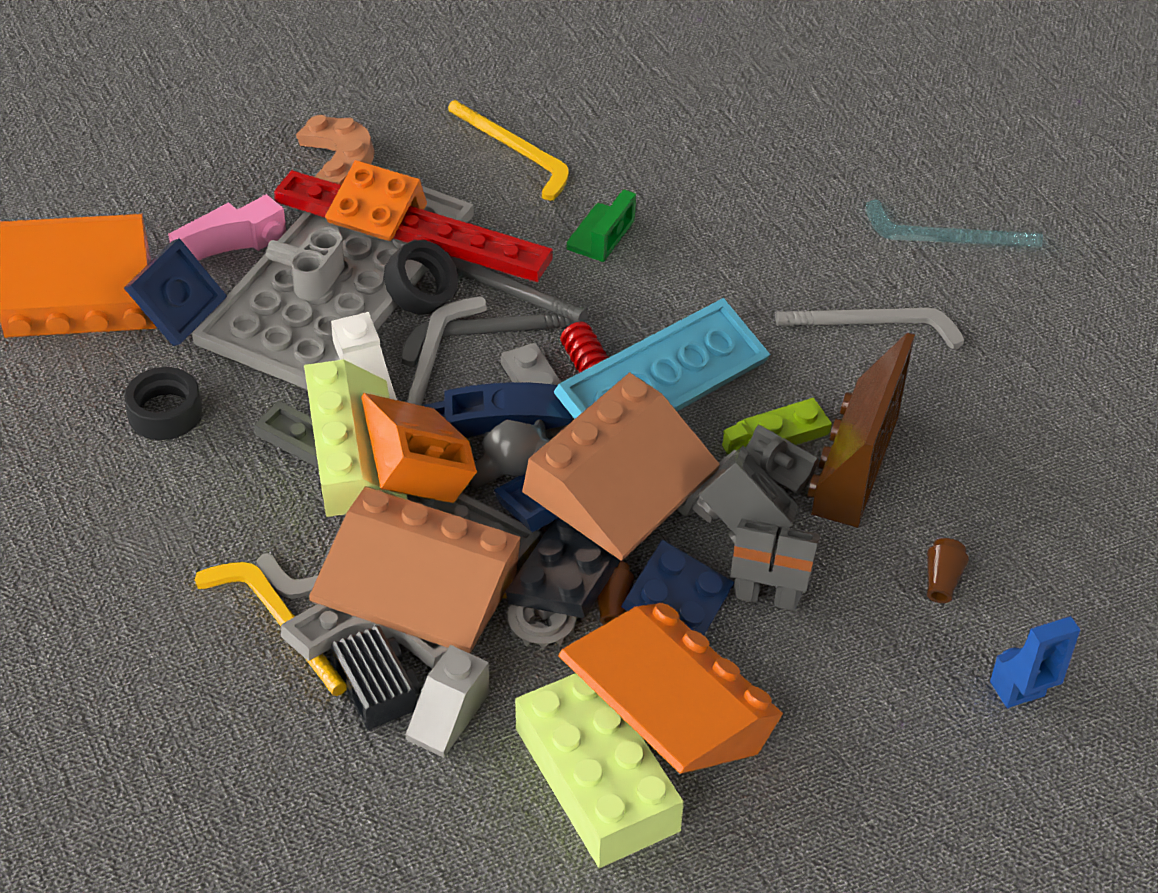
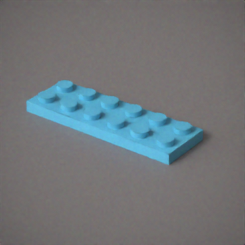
M722 298L559 383L554 390V394L573 418L576 419L630 372L661 392L674 409L679 411L765 363L771 354L728 302Z

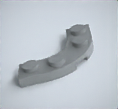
M320 604L281 624V638L308 661L331 649V644L334 641H340L343 637L348 638L351 634L356 635L359 631L364 632L367 628L372 629L375 625L381 627L387 638L394 637L398 643L405 646L431 669L434 668L448 649L447 647Z

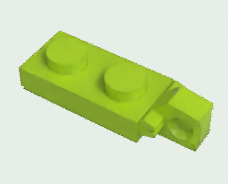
M813 397L743 419L736 423V425L724 429L722 446L728 455L733 450L737 451L742 446L746 448L758 424L794 445H798L829 435L832 423Z

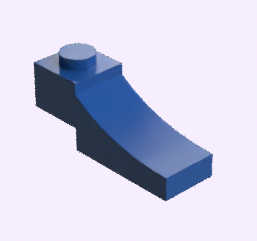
M1071 616L1031 628L1022 648H1010L997 656L990 683L1006 708L1044 697L1048 688L1063 684L1080 633V628Z

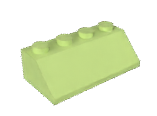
M344 359L304 365L326 517L346 514L365 486L408 500L407 494L380 488L361 399L363 393L390 399L387 381Z

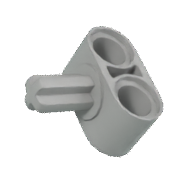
M330 227L314 230L300 247L271 240L266 250V257L268 259L292 267L294 291L303 300H317L323 297L345 267L342 235L338 230Z

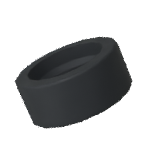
M412 240L403 245L390 257L384 268L383 278L385 286L393 301L405 311L416 315L430 314L436 311L452 298L458 287V273L455 263L445 250L427 240ZM407 260L419 262L429 269L437 286L435 295L423 293L413 286L407 277L405 262Z
M173 367L152 368L132 379L124 392V403L128 421L134 431L145 438L155 440L177 438L192 430L202 416L199 385L191 374L182 369ZM171 394L186 399L177 408L165 412H152L141 408L148 400L159 395Z

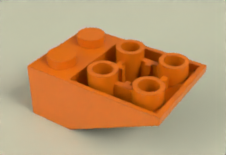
M363 393L361 399L380 488L454 503L477 473L469 440L434 408Z

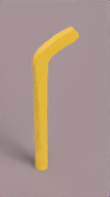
M453 100L449 104V112L552 173L550 180L542 190V199L554 201L563 191L569 173L565 163L538 149L457 100Z
M246 562L228 563L196 573L195 583L198 589H207L231 582H245L263 602L280 626L295 617L262 571L254 564ZM323 653L310 661L307 660L333 696H339L346 691L347 684Z

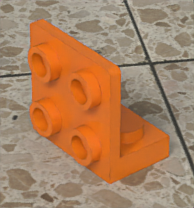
M355 160L325 217L328 223L391 241L409 206L424 210L427 200L420 179Z

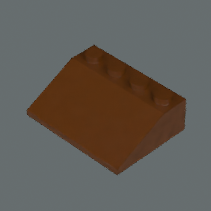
M906 333L858 378L853 393H845L840 414L844 415L842 420L835 419L830 434V441L833 442L832 447L825 445L820 458L819 469H823L821 475L814 473L810 482L808 497L814 498L811 515L856 528L859 527L899 419L915 334Z

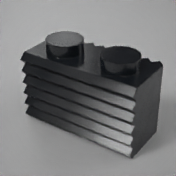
M375 625L372 629L367 628L364 632L359 631L356 635L351 634L348 638L343 637L340 641H334L331 644L334 669L347 684L346 691L355 709L358 711L359 717H361L362 722L365 724L366 730L373 729L414 712L416 708V695L421 692L420 685L411 668L404 671L400 663L403 660L402 653L394 637L387 639L381 627Z

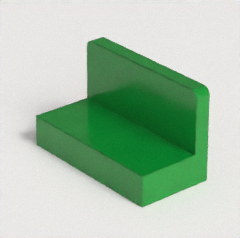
M623 189L611 206L596 203L566 242V249L604 263L635 221L636 193Z

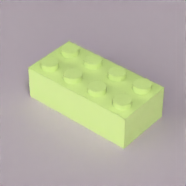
M576 673L515 698L516 730L598 868L681 832L684 801L646 742Z

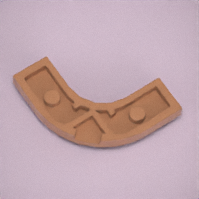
M317 115L310 118L307 124L296 134L300 146L336 151L332 159L325 163L323 168L314 176L316 178L342 185L355 160L371 164L374 158V147L368 130L352 118H333Z

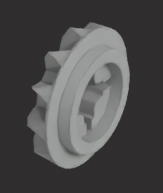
M511 605L508 610V624L511 628L512 636L521 638L526 647L531 643L539 644L543 650L550 643H556L561 646L564 637L573 634L576 622L575 616ZM534 613L542 619L549 618V627L547 625L544 626L541 622L535 623Z

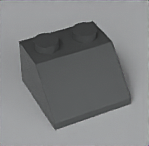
M744 446L738 449L703 485L699 496L703 499L700 502L703 509L714 520L720 518L731 529L728 533L734 543L737 527L741 519L779 526L778 537L783 527L789 528L793 524L798 506Z

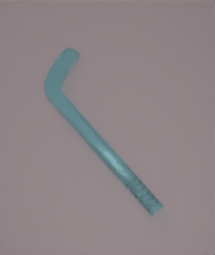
M871 200L866 203L867 216L873 228L879 235L891 240L1017 245L1026 247H1042L1043 233L895 225L887 218L879 200Z

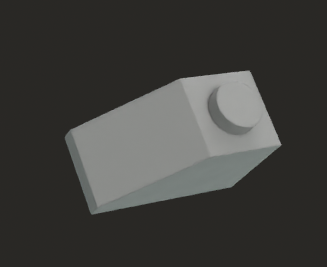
M450 645L426 678L405 734L406 740L445 758L490 694L489 662Z

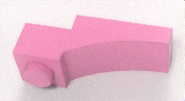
M267 194L239 209H236L228 202L169 233V241L180 238L198 261L216 254L238 249L255 248L259 251L267 247L271 240L278 241L286 232L284 208Z

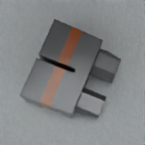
M741 519L736 532L730 577L735 578V598L748 602H757L760 586L763 583L777 586L774 606L792 611L796 610L802 593L806 592L820 534L783 527L779 535L775 562L772 565L771 562L779 526Z

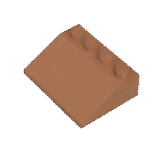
M629 372L528 459L522 492L622 561L718 471L720 464L665 396Z
M365 486L346 513L311 590L309 601L447 648L452 645L471 653L503 598L506 589L516 575L521 537Z

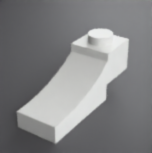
M369 312L331 321L333 343L340 360L344 359L386 380L390 399L397 400L382 354L380 339Z

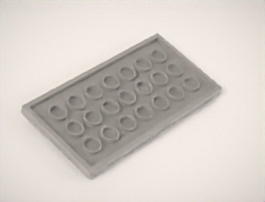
M423 187L427 200L424 210L466 223L474 216V204ZM304 212L278 241L300 247L316 229L330 227L341 233L345 267L327 293L317 300L309 301L299 298L294 291L292 267L270 260L265 254L229 292L227 297L191 333L193 344L307 389L304 365L340 360L333 343L331 321L369 312L377 331L396 309L398 304L393 301L385 286L383 278L384 268L390 257L407 242L394 238L391 241L383 240L328 223L325 217ZM407 260L405 262L407 277L415 286L428 271V268L414 260Z

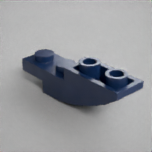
M507 382L465 386L444 390V401L422 405L434 408L465 438L490 432L505 420L535 425L537 420H542L545 422L546 430L569 425L574 420L573 416L554 394V390L558 385L544 383Z

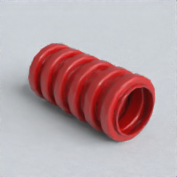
M575 322L561 333V344L565 347L567 354L579 373L609 358L588 323Z

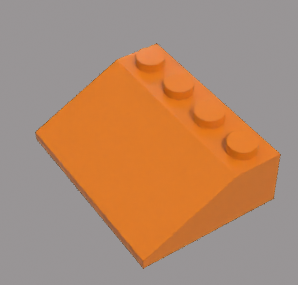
M143 214L1 221L0 323L4 338L157 329L155 324L124 289L151 262Z
M664 603L636 606L566 646L558 655L680 774L758 755L783 715V712L772 703V699L767 692L748 682L740 674V669L735 663L722 658L709 646L710 643L704 635L691 630L679 619V613Z

